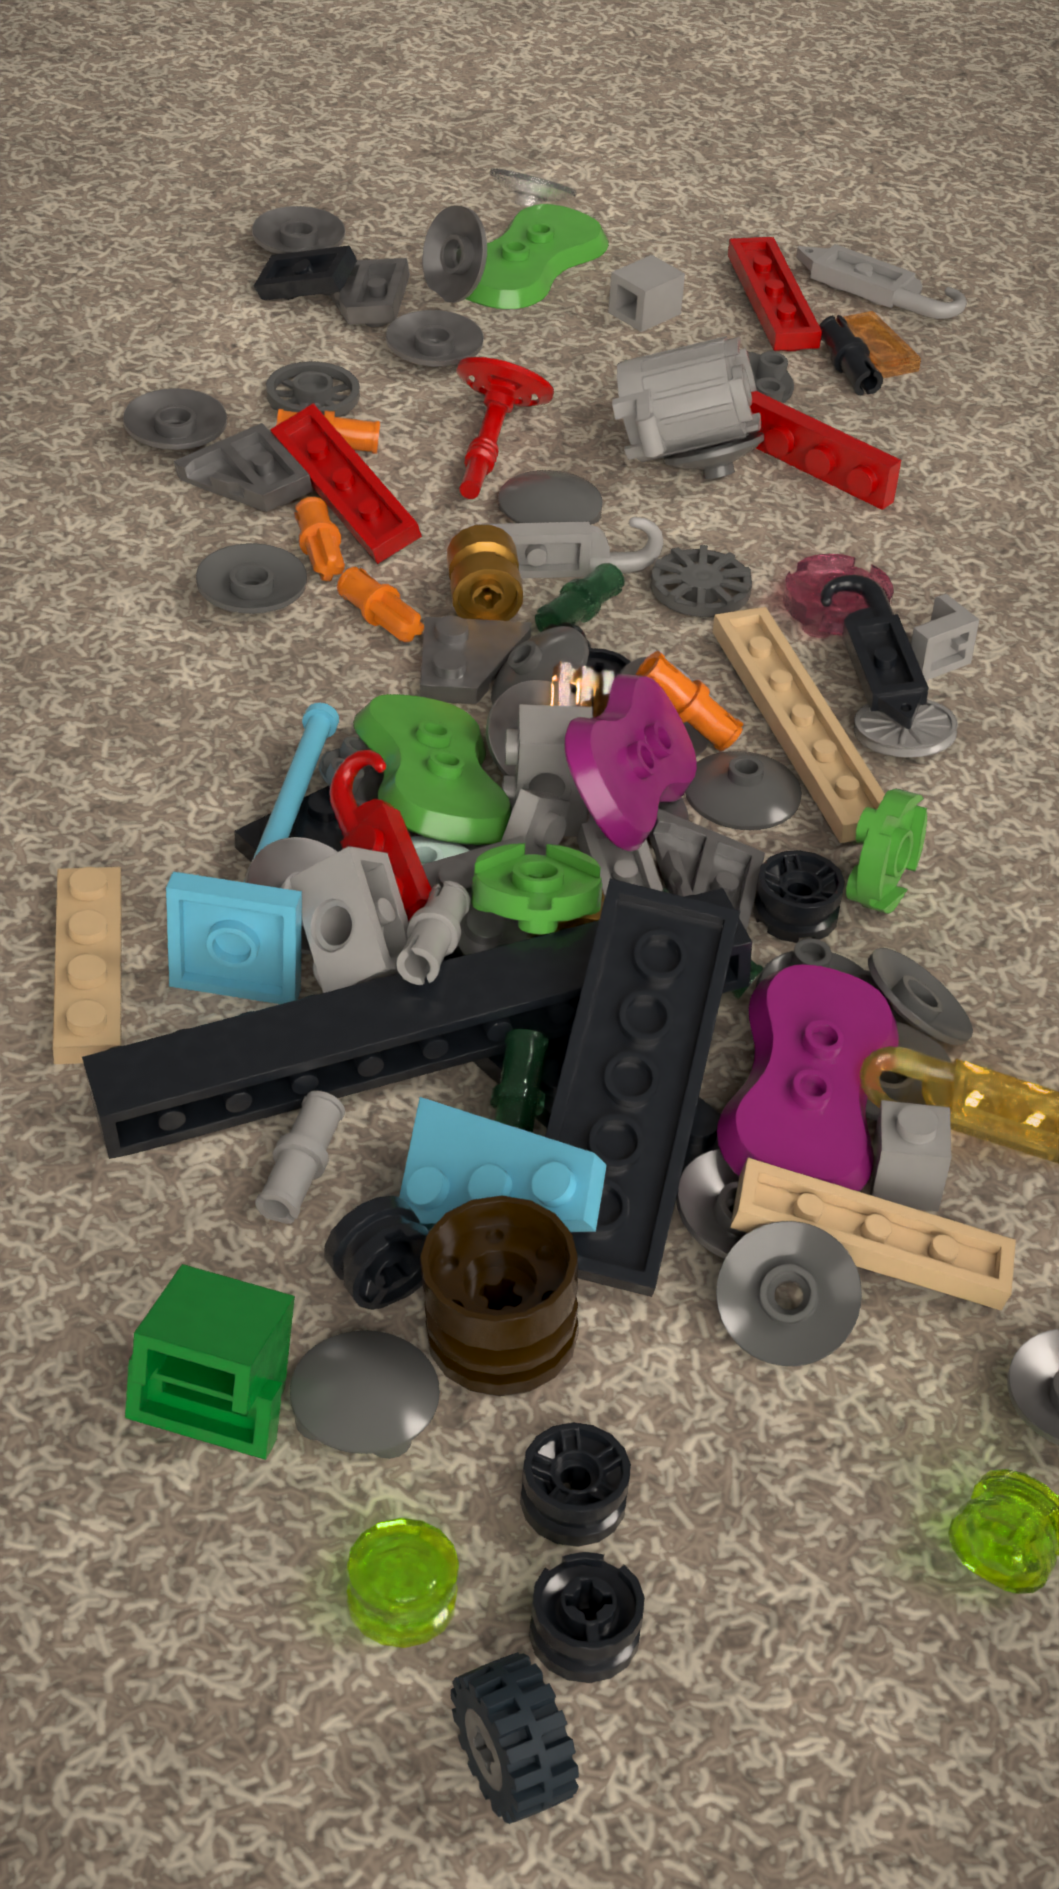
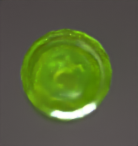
M1009 1469L990 1470L978 1479L974 1485L971 1500L962 1505L951 1520L948 1531L951 1546L961 1562L979 1577L1008 1592L1015 1594L1034 1593L1045 1586L1054 1571L1057 1562L1056 1557L1059 1556V1496L1044 1483L1025 1473Z
M408 1518L382 1521L362 1532L350 1549L347 1564V1577L349 1581L346 1591V1602L351 1620L363 1635L381 1645L407 1648L425 1644L443 1633L454 1617L457 1601L459 1560L454 1544L440 1529L422 1520Z

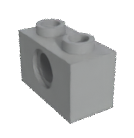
M519 704L518 729H506L505 765H515V775H503L502 789L510 800L512 810L520 789L552 793L570 801L571 804L565 817L566 830L564 836L577 837L581 823H587L588 809L571 776L566 761L564 743L570 721L578 717L593 718L592 707Z
M349 846L289 878L292 889L302 891V926L314 960V976L323 993L367 982L374 978L399 973L396 962L399 953L408 941L407 928L409 922L388 853Z

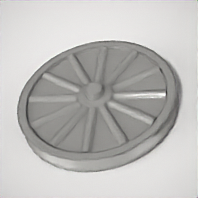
M928 699L926 705H920L911 729H906L882 711L871 712L868 703L862 706L854 717V734L857 740L865 747L889 756L908 758L933 755L950 747L957 737L956 729L958 722L953 712L947 707Z

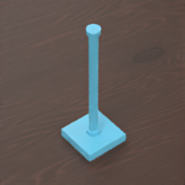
M314 703L306 709L302 719L305 730L254 857L268 844L289 837L325 741L336 732L339 724V715L332 706L325 703ZM173 872L166 887L169 987L275 1004H284L298 1000L301 991L302 891L245 883V880L244 882Z

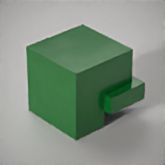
M182 1264L134 1332L133 1354L129 1358L125 1418L266 1460L277 1440L281 1396L286 1386L295 1296Z

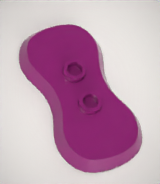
M619 674L613 679L605 711L596 718H574L567 727L564 743L566 761L577 790L591 816L611 843L629 852L638 850L656 823L659 802H675L679 800L696 774L697 761L688 732L674 705L661 686L652 678Z
M807 964L793 965L767 976L758 984L750 997L748 1011L755 1048L754 1062L747 1081L726 1104L720 1115L717 1125L718 1145L726 1163L739 1176L747 1158H751L860 1192L871 1176L874 1163L873 1147L866 1121L867 1099L872 1085L890 1064L899 1044L897 1023L886 998L869 983L848 973L827 967Z

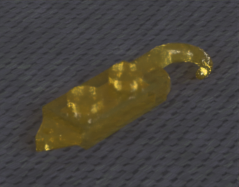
M887 1046L876 1049L863 1060L859 1073L861 1087L868 1099L879 1109L882 1100L897 1102L883 1091L880 1085L881 1073L890 1071L922 1081V1095L926 1105L950 1107L951 1130L1059 1164L1058 1091L959 1059H955L951 1063L903 1047Z

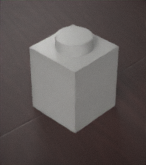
M653 255L613 271L611 274L608 313L640 332L680 315L685 273Z
M882 1100L872 1143L874 1163L870 1176V1195L917 1210L938 1212L952 1158L950 1107Z

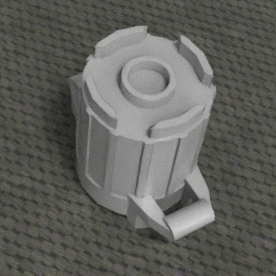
M724 336L620 361L617 364L619 398L613 399L612 406L615 420L623 418L631 444L624 448L628 460L637 458L642 463L744 439L749 433L760 431L761 415L760 413L752 414L750 405H752L751 392L757 391L747 350L746 348L739 350V345L741 344L740 336L731 339Z

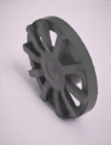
M298 362L283 366L270 375L266 383V396L271 408L277 411L278 409H284V411L300 412L314 403L323 415L325 410L335 411V417L348 415L349 411L357 405L360 399V385L357 378L343 367L325 362ZM294 376H295V378L293 379V381H291V380L288 379V378H291V377H294ZM333 379H338L344 384L333 387ZM281 383L292 390H276V388ZM349 389L351 391L349 396L335 394ZM280 397H289L291 399L283 400Z
M700 545V549L681 550L677 547L672 548L671 553L661 559L657 558L651 575V589L655 597L662 604L676 612L696 617H714L715 614L737 611L748 602L752 589L751 569L736 560V555L733 553L723 554L708 550V545ZM665 571L676 573L670 575H662ZM737 577L740 580V582L728 578ZM679 583V586L671 592L663 585ZM723 588L736 590L739 593L731 597Z

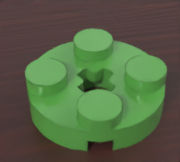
M895 788L886 792L878 809L866 807L863 810L856 829V842L863 844L859 864L853 868L848 879L846 888L848 900L859 902L863 907L886 914L893 912L908 889L897 886L905 869L916 871L924 845L927 827V808L917 806L924 799L922 795Z
M525 843L495 847L477 857L474 877L472 879L471 904L479 911L492 912L499 916L518 920V927L524 932L549 934L557 930L558 921L573 920L585 915L596 914L600 911L603 885L602 877H600L601 867L589 855L561 845L546 844V855H525Z

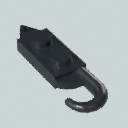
M856 574L833 578L824 585L820 593L821 604L824 607H829L832 604V597L835 594L845 591L859 594L867 605V608L850 613L844 619L842 639L871 712L882 711L906 729H911L920 705L927 704L929 687L899 615H894L885 591L876 581Z

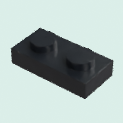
M350 245L271 255L256 280L254 288L262 300L282 298L290 300L299 296L317 294L332 295L342 290L358 260Z

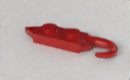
M359 750L345 758L338 766L331 781L329 791L330 802L344 837L340 843L343 849L350 846L388 853L408 922H410L415 912L425 907L432 888L400 811L395 809L390 803L378 799L370 800L358 807L353 795V783L358 772L368 765L372 766L377 772L382 773L386 770V763L380 754L372 750Z

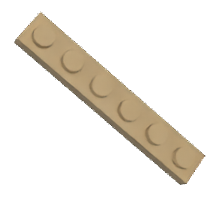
M761 607L715 614L712 631L838 841L840 843L856 841L857 824L863 810L866 807L878 809L885 793L768 609Z

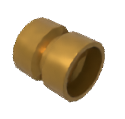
M474 525L461 530L452 538L447 548V565L451 580L452 604L457 615L463 619L509 621L517 615L523 604V586L519 572L518 555L512 537L502 528L493 525Z

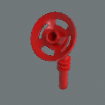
M488 357L464 358L459 361L456 369L457 375L463 382L485 397L483 403L487 407L478 436L471 441L465 455L464 464L466 471L459 491L466 499L478 497L485 476L492 472L499 454L497 441L506 413H511L514 406L531 407L548 404L552 401L554 395L552 385L535 372L507 361ZM469 376H474V382L469 379ZM533 394L537 395V400H531Z

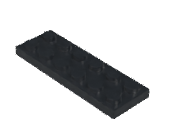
M609 879L545 1135L546 1138L593 1152L607 1165L596 1232H571L578 1257V1279L650 1297L654 1294L740 917V910Z

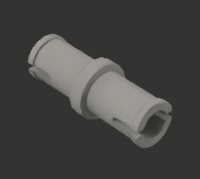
M444 881L443 888H441L440 884L437 883L431 889L425 907L417 910L412 916L407 928L408 941L399 953L396 962L399 974L408 982L423 985L425 977L429 983L434 981L438 976L444 957L451 954L457 947L461 937L460 923L468 912L471 902L469 893L460 884Z
M322 1091L309 1092L302 1101L301 1110L290 1133L279 1138L273 1151L275 1165L261 1194H258L255 1201L257 1210L265 1218L285 1224L293 1223L300 1213L301 1204L312 1180L323 1175L329 1162V1155L326 1150L340 1120L342 1121L345 1115V1107L335 1096Z

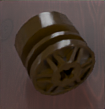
M502 1195L470 1200L445 1213L428 1232L420 1256L422 1285L425 1297L426 1333L430 1355L446 1377L469 1391L495 1396L530 1392L556 1378L573 1357L579 1334L578 1302L576 1297L578 1290V1257L572 1233L555 1213L531 1200Z

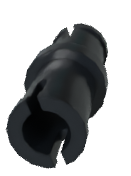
M834 315L825 318L819 325L822 330L821 340L831 352V362L835 369L846 375L857 395H863L864 390L867 394L876 393L883 384V376L869 358L870 351L865 341L860 337H855L847 321L841 315H837L836 320Z

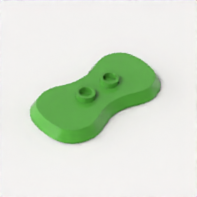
M538 204L527 207L514 217L501 237L487 243V259L482 278L476 289L466 300L483 306L506 310L534 305L547 296L555 278L562 272L603 255L609 246V240L600 223L585 213L554 204Z
M387 694L375 697L355 715L353 727L356 733L372 751L380 754L386 763L384 778L378 791V800H384L400 811L407 830L424 837L454 843L480 845L501 842L513 810L504 790L482 769L486 748L479 725L471 715L447 702L401 694Z

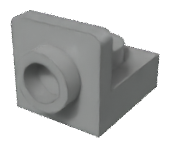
M948 594L935 597L931 621L913 629L911 646L926 681L972 662L980 619Z
M520 789L501 842L523 836L526 841V855H546V844L558 845L566 830L565 817L571 802L552 793Z

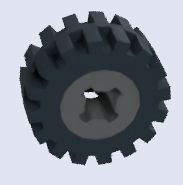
M517 1652L455 1677L452 1681L454 1688L451 1689V1700L456 1707L452 1709L453 1719L461 1733L458 1735L461 1748L466 1750L469 1758L468 1767L472 1775L477 1776L479 1788L485 1800L490 1799L492 1811L498 1817L502 1816L505 1823L510 1824L545 1811L574 1797L573 1795L577 1793L579 1787L575 1780L579 1778V1768L572 1758V1755L576 1753L573 1739L567 1735L565 1726L568 1723L563 1710H558L555 1704L556 1695L550 1683L544 1684L543 1672L536 1663L531 1665L528 1655Z

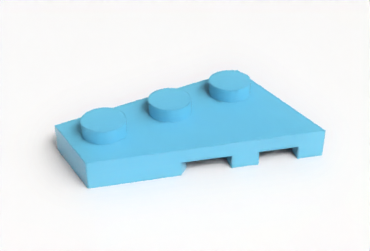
M420 1097L399 1198L405 1199L420 1220L419 1224L424 1225L428 1231L434 1227L445 1213L470 1200L502 1195L531 1200L555 1213L570 1232H596L607 1165L593 1152Z

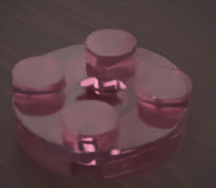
M843 554L813 555L799 561L796 572L793 574L790 571L788 572L785 579L783 603L788 613L795 620L802 623V630L809 636L826 638L831 635H843L844 619L850 613L867 608V605L859 594L845 591L835 594L832 597V604L829 607H824L820 599V593L824 585L833 578L842 575L856 574L866 576L876 581L883 588L890 605H892L894 588L890 578L880 568L872 564L870 573L862 568L854 567L855 557Z

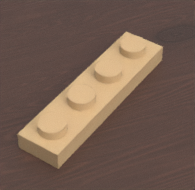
M121 867L57 869L53 1056L54 1064L83 1063V1056L106 1051L112 1047L122 1046Z
M747 1158L739 1176L730 1228L749 1233L758 1227L773 1222H803L819 1227L835 1237L848 1251L857 1267L1001 1311L1012 1294L1015 1239L751 1158Z

